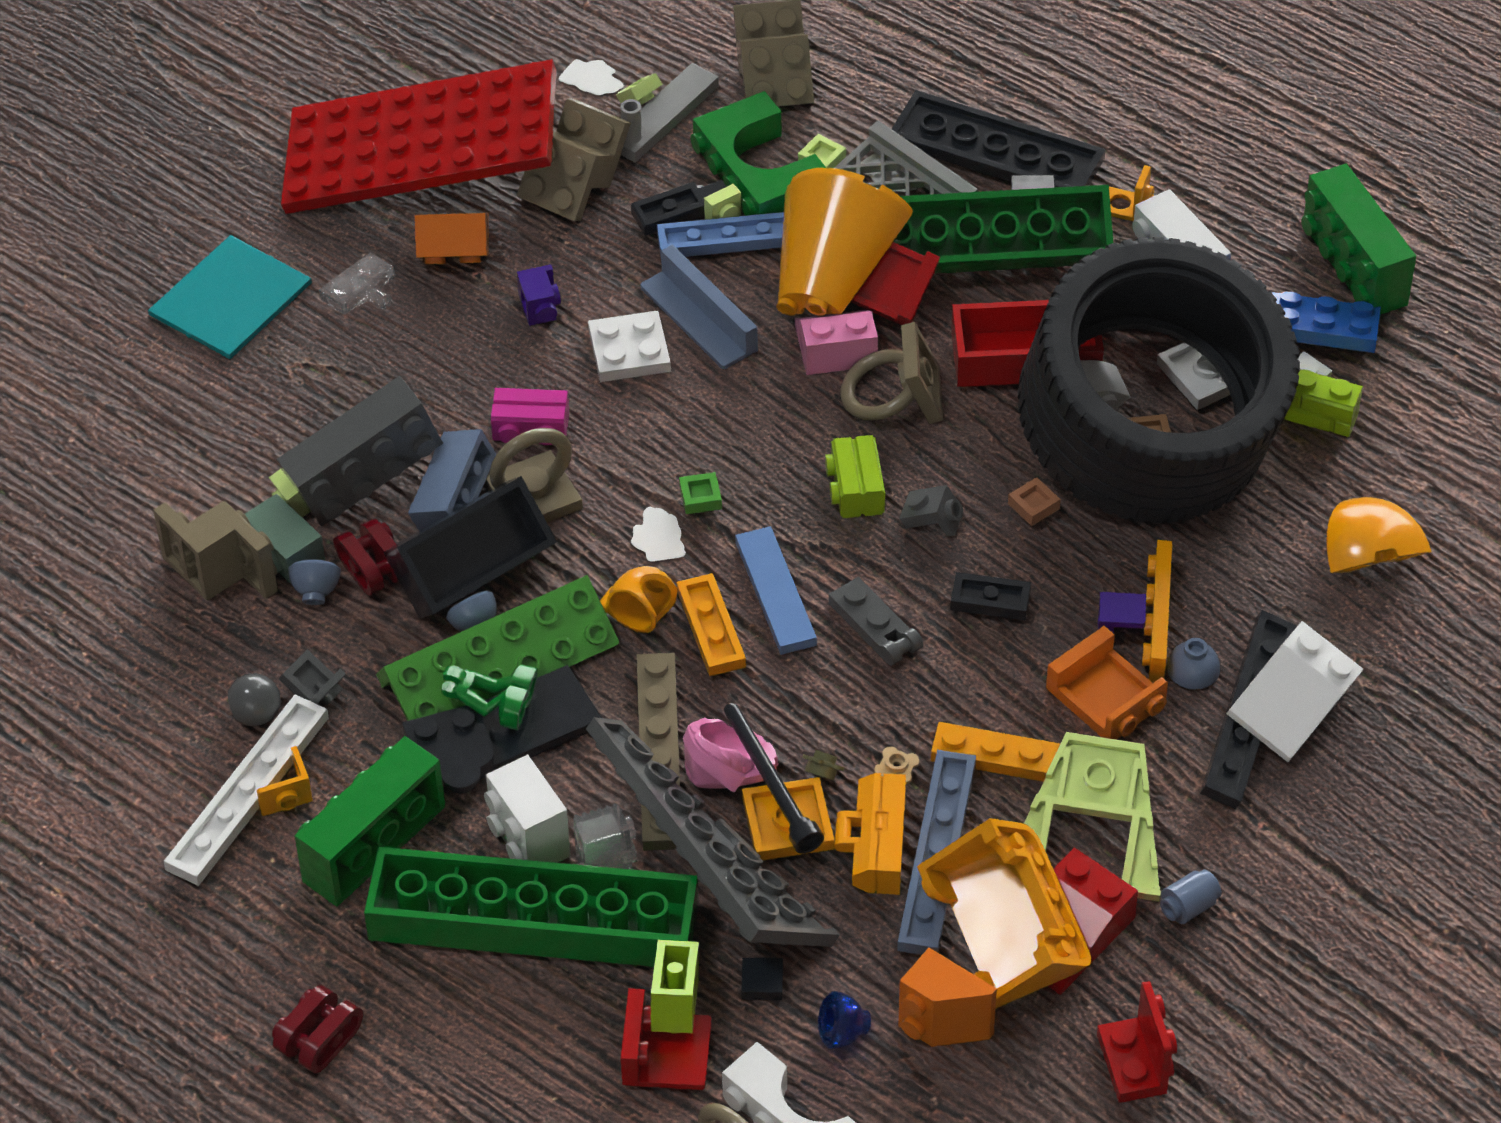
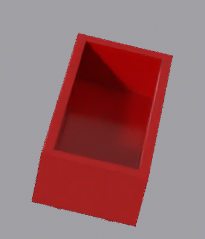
M1049 300L952 304L951 337L957 387L1019 384L1023 365ZM1098 335L1078 347L1080 360L1103 361L1102 335Z

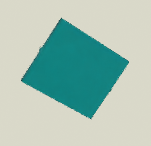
M230 235L148 310V313L155 319L185 334L188 338H192L231 359L312 283V279L275 259L273 256L267 255Z

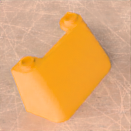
M989 818L917 866L922 877V887L927 896L933 900L951 905L978 968V972H975L974 975L997 988L996 1008L1072 976L1090 965L1091 955L1050 860L1038 835L1028 825Z

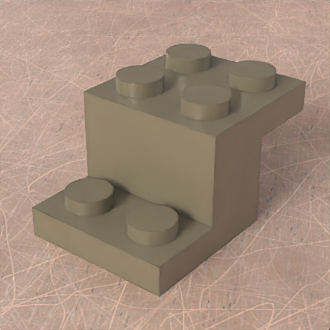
M779 0L733 5L739 73L743 75L745 98L765 91L777 107L814 103L809 39L803 30L801 0Z
M567 98L557 130L553 131L551 166L524 171L517 197L573 221H581L591 189L610 188L631 122L573 98Z
M224 500L189 522L188 518L181 511L176 513L166 502L153 509L163 559L207 601L242 578L253 586L265 599L278 592L275 577L277 575V568L273 563L271 553L274 549L273 544L263 531L257 532L250 525L248 518L241 510L235 511Z

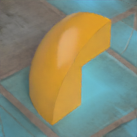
M1374 497L1348 499L1340 502L1330 516L1327 528V555L1331 573L1352 572L1378 563L1400 562L1432 552L1423 530L1415 519L1404 509L1387 500Z

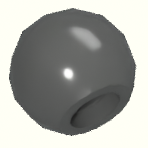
M258 673L244 674L237 678L228 690L230 709L237 722L248 726H262L272 721L279 711L281 703L280 691L273 680L265 675Z

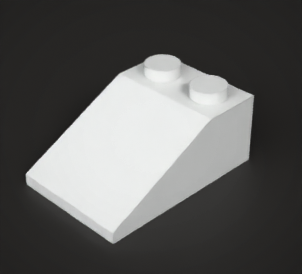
M1301 621L1226 714L1289 762L1346 693L1363 668Z

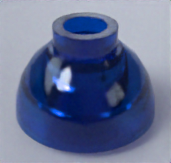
M832 991L824 998L818 1015V1031L822 1042L827 1048L839 1049L855 1042L860 1034H868L871 1027L870 1012L862 1010L854 998L838 991Z

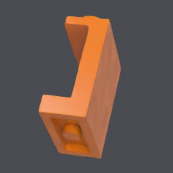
M1103 626L1048 664L1046 689L1100 737L1117 740L1121 736L1125 737L1131 734L1137 725L1147 717L1156 716L1163 710L1167 702L1168 682L1162 677L1154 683L1146 678L1113 649L1115 634Z

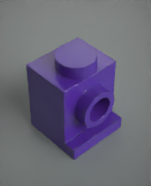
M552 265L518 271V294L529 326L557 320L556 305L561 304L558 286L554 284Z

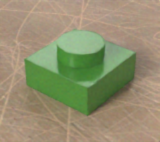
M716 472L679 477V487L685 514L722 509V498Z

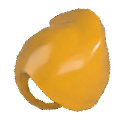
M649 566L637 567L628 570L620 576L605 593L600 602L605 613H608L623 626L636 632L649 633L654 630L657 622L676 602L677 587L672 579L658 568Z

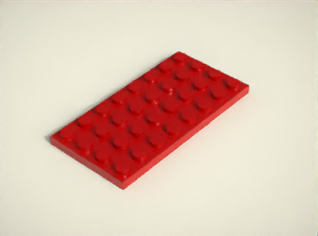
M553 59L293 107L281 206L285 214L551 166L556 67Z

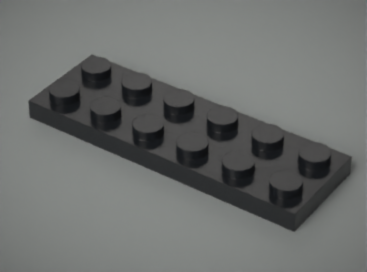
M915 90L892 127L893 131L931 157L1011 182L1012 176L1054 175V188L1090 186L1105 160L1106 149L918 90Z

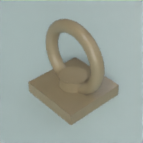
M915 322L901 325L903 350L885 349L873 352L856 362L843 379L840 390L841 401L844 408L856 418L863 420L885 419L901 412L916 399L929 424L943 421L940 366ZM883 364H898V374L903 387L902 392L887 403L877 406H866L857 401L855 398L856 385L868 371Z
M536 428L521 433L507 442L493 459L490 473L485 480V486L488 491L508 480L522 476L547 523L583 509L582 498L565 473L571 460L572 447L568 437L561 431L552 428ZM551 443L557 448L556 457L549 450L507 466L516 454L531 445Z

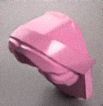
M704 717L688 725L683 736L685 769L689 780L695 786L709 789L728 788L735 792L740 786L764 781L736 732L724 721ZM754 732L776 769L778 759L775 749L771 743L766 742L761 735H757Z

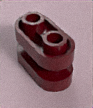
M375 518L359 526L361 537L358 539L350 531L333 538L334 547L340 561L368 596L384 588L382 577L385 575L394 583L399 581L383 553L385 550L396 545L393 534L385 522L380 523ZM367 550L369 551V553L372 555V557L375 559V561H376L377 563H375V562L373 561V559L369 556V554L366 552Z
M318 985L313 989L310 988L301 996L294 1010L275 1024L272 1031V1038H274L273 1047L289 1058L299 1053V1064L313 1073H319L327 1067L355 1036L363 1020V1010L347 1000L337 1005V994L323 985Z

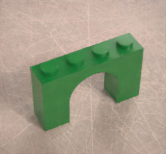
M765 91L693 119V134L690 136L693 149L697 154L701 153L712 174L718 175L726 187L734 184L740 190L741 209L745 216L784 212L785 192L792 178L804 170L826 168L816 154L773 169L753 167L739 158L748 149L782 136L781 110Z

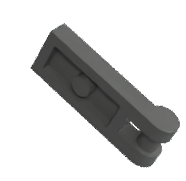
M859 576L829 593L828 604L888 665L892 666L901 661L902 655L908 651L914 653L923 647V640L917 630L909 628Z

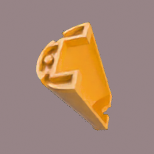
M813 168L796 174L785 192L777 310L789 316L803 314L805 308L817 316L842 314L911 217L913 209L909 204L883 184L877 189L863 182L865 176L851 171L836 168Z

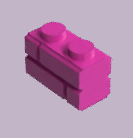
M495 388L491 412L492 438L494 441L507 443L521 433L536 428L556 429L567 436L569 421L568 391ZM539 443L541 445H552L551 443Z

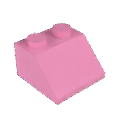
M858 310L843 312L842 314H827L824 316L794 319L806 375L850 370L860 359L878 351V335L872 311Z

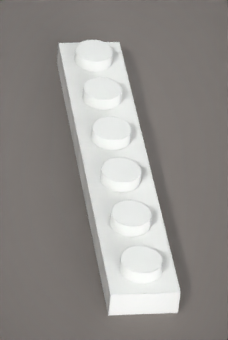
M294 695L164 860L165 870L199 886L259 809L257 789L280 782L293 765L291 747L297 746L301 755L329 719L328 710L300 696Z

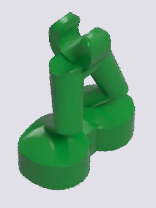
M521 664L510 676L496 679L475 671L463 670L460 667L450 665L443 672V679L449 681L443 683L441 692L446 697L460 700L483 717H486L499 706L500 726L518 731L522 724L526 707L530 705L534 694L538 668ZM473 689L493 694L503 690L504 692L491 701L486 702Z

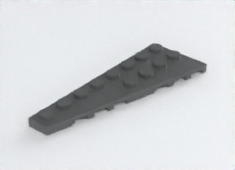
M593 717L586 730L595 740L597 749L609 758L616 767L615 771L618 776L625 780L633 789L638 802L650 811L656 819L658 828L667 833L677 846L676 850L679 855L691 864L697 872L699 881L711 890L718 899L719 907L731 916L738 925L740 934L746 940L752 943L833 946L840 936L835 928L824 929L812 917L816 910L808 902L801 904L786 891L789 883L783 877L762 868L760 865L763 860L760 859V855L723 819H718L715 822L701 808L705 801L698 794L690 796L676 784L679 776L672 769L653 761L651 758L654 754L651 752V749L622 720Z

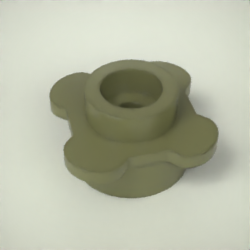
M815 750L813 757L805 754L802 756V758L808 760L804 770L806 772L833 781L837 770L844 772V767L835 765L838 758L836 756Z

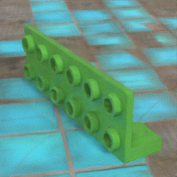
M588 575L386 665L376 676L382 688L391 685L407 721L466 706L460 700L446 697L441 692L443 683L449 681L443 679V672L447 666H457L463 670L468 669L500 679L510 676L517 667L523 664L538 668V678L566 665L571 667L618 645L619 640ZM473 689L484 700L504 692L503 690L493 694Z

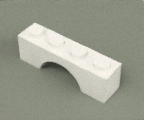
M758 1042L722 1072L723 1097L734 1110H742L753 1119L754 1123H856L849 1116L830 1122H817L796 1114L784 1100L787 1090V1066Z

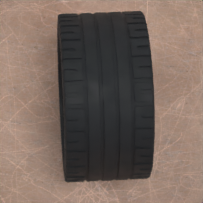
M1148 237L1137 238L1136 241L1128 239L1121 241L1120 244H1117V242L1106 245L1105 249L1099 248L1093 251L1091 256L1086 255L1079 261V264H1074L1068 273L1064 274L1049 298L1023 365L1018 387V412L1021 414V426L1025 428L1023 433L1027 442L1031 443L1030 448L1033 454L1039 457V463L1043 468L1049 470L1048 474L1054 480H1058L1060 482L1059 485L1066 491L1070 490L1073 492L1074 497L1080 501L1082 499L1087 501V505L1095 509L1097 507L1103 509L1102 512L1110 515L1112 513L1117 514L1119 518L1127 520L1133 518L1137 522L1148 520L1151 523H1162V521L1173 523L1178 522L1179 519L1183 521L1191 520L1194 516L1201 517L1207 515L1210 510L1215 511L1221 508L1223 503L1227 504L1234 499L1235 495H1239L1253 479L1291 406L1298 386V373L1300 371L1298 346H1295L1297 340L1294 331H1291L1292 325L1290 320L1284 316L1286 312L1281 304H1277V298L1271 291L1268 292L1266 290L1267 286L1260 279L1256 280L1254 278L1255 275L1248 269L1244 270L1241 268L1242 265L1240 263L1227 259V256L1220 252H1213L1209 247L1203 245L1199 247L1196 246V243L1189 241L1185 243L1180 242V239L1169 238V240H1164V237H1153V239L1149 240ZM1124 329L1150 330L1177 338L1206 357L1220 373L1231 395L1234 418L1218 427L1194 433L1163 432L1137 424L1115 411L1098 395L1085 375L1078 347L1098 335Z

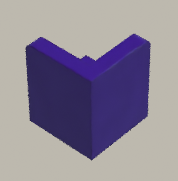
M1100 592L1098 629L1105 626L1114 634V627H1145L1146 594Z

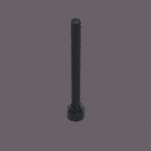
M728 703L724 708V713L789 822L790 842L799 854L814 851L824 841V835L818 824L802 815L740 708L735 703Z

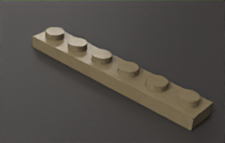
M675 653L637 654L639 738L651 749V752L654 754L651 758L653 761L672 769L679 776L676 784L680 787ZM641 804L643 851L676 849L677 846L667 833L658 828L656 819L650 811Z

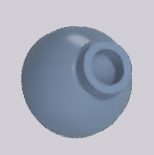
M301 560L289 566L288 574L292 586L302 596L304 604L321 605L325 603V597L337 586L341 569L335 563L329 561Z
M482 591L461 601L448 611L446 619L456 630L462 632L495 617L497 604L493 592Z
M1191 638L1177 645L1171 652L1167 661V672L1169 677L1181 687L1203 689L1212 685L1220 675V660L1216 651L1204 640Z

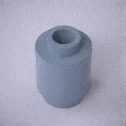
M1206 869L1200 872L1192 871L1161 891V910L1169 920L1185 924L1216 904L1217 898L1221 896L1220 884L1216 877Z

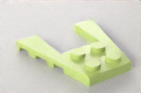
M1066 732L1046 773V778L1039 793L1036 794L1030 806V811L1024 824L1034 830L1046 851L1053 810L1131 822L1122 880L1138 890L1139 899L1160 902L1161 891L1154 842L1145 745Z

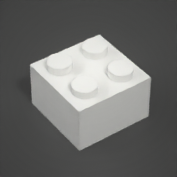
M529 755L486 774L488 791L484 793V798L490 809V815L486 817L487 823L496 838L501 836L505 841L510 859L558 863L571 856L567 809Z

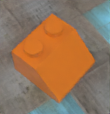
M489 213L415 215L416 258L424 257L425 264H446L445 257L460 256V263H481V256L489 255Z
M928 947L900 980L898 1026L910 1038L914 1040L920 1039L931 1047L989 1040L994 1035L997 988Z

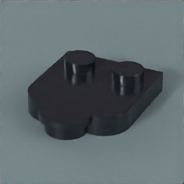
M467 705L402 722L404 735L440 760L443 786H447L454 793L464 794L472 791L479 782L480 777L488 773L494 766V748L483 717Z

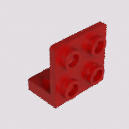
M1150 981L1141 983L1137 1018L1097 1026V1037L1119 1103L1167 1094L1169 1077L1174 1076L1172 1054L1177 1053L1175 1034L1172 1029H1166L1163 1021L1166 1017L1164 1002L1160 994H1154Z
M628 988L620 1058L622 1085L693 1090L705 1089L712 1025L711 1017L709 1015H695L693 1033L652 1032L651 1006H646L645 989Z

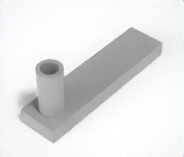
M691 63L643 108H641V104L637 100L628 99L623 101L620 105L621 119L631 122L621 155L636 163L719 87V76Z

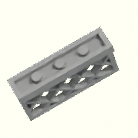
M879 120L868 128L870 136L834 167L860 175L861 173L881 172V182L867 184L877 189L882 184L891 190L906 189V196L910 195V189L926 188L930 191V194L978 192L976 187ZM870 150L880 156V163L861 164V158ZM900 170L905 173V180L886 181L885 171Z

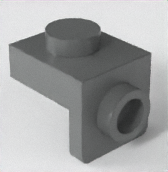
M947 485L918 489L909 492L899 519L906 529L938 523L946 536H954L963 516V507Z
M307 649L281 675L279 680L295 695L317 705L322 701L329 705L343 690L339 683L346 673L340 668L333 674Z

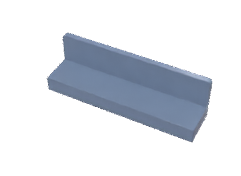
M673 244L661 250L662 272L643 281L640 284L641 290L720 368L726 369L757 352V326Z

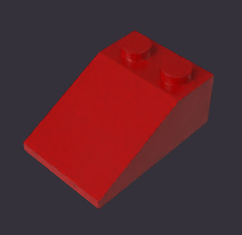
M1074 847L1053 870L1087 944L1092 963L1135 919L1138 890ZM1086 968L1048 987L1061 995Z

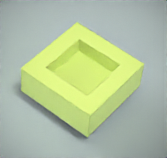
M654 73L640 78L618 92L616 96L620 103L628 99H634L642 105L655 97L652 91L663 84L657 74Z
M817 134L798 153V160L816 154L826 168H834L846 157V147Z
M734 184L704 197L705 220L741 216V192Z
M281 469L269 477L276 488L272 496L275 494L279 495L301 517L310 512L297 489Z

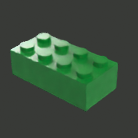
M1345 163L1309 175L1308 189L1305 192V211L1301 219L1302 228L1305 234L1311 236L1318 245L1322 257L1328 259L1332 264L1338 279L1342 283L1345 282L1351 290L1355 302L1364 301L1372 304L1373 307H1381L1380 315L1408 306L1416 255L1349 165Z
M406 736L394 746L386 748L379 760L369 769L361 771L348 788L340 795L332 797L316 817L306 821L299 828L294 837L302 882L338 907L373 874L378 847L402 848L445 808L440 760Z

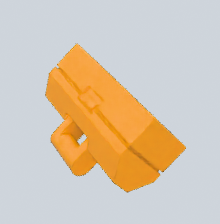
M873 773L858 780L857 811L843 810L837 813L834 848L839 852L854 853L852 886L867 893H875L877 891V894L900 895L906 774L883 773V776H881V773ZM852 827H861V837H851Z

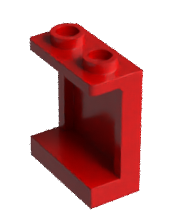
M892 242L850 303L872 311L900 325L911 323L937 269L940 256L929 251L924 256Z

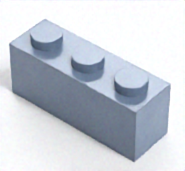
M482 429L443 432L441 436L443 444L434 450L431 462L408 512L419 531L479 497L493 459L496 456Z

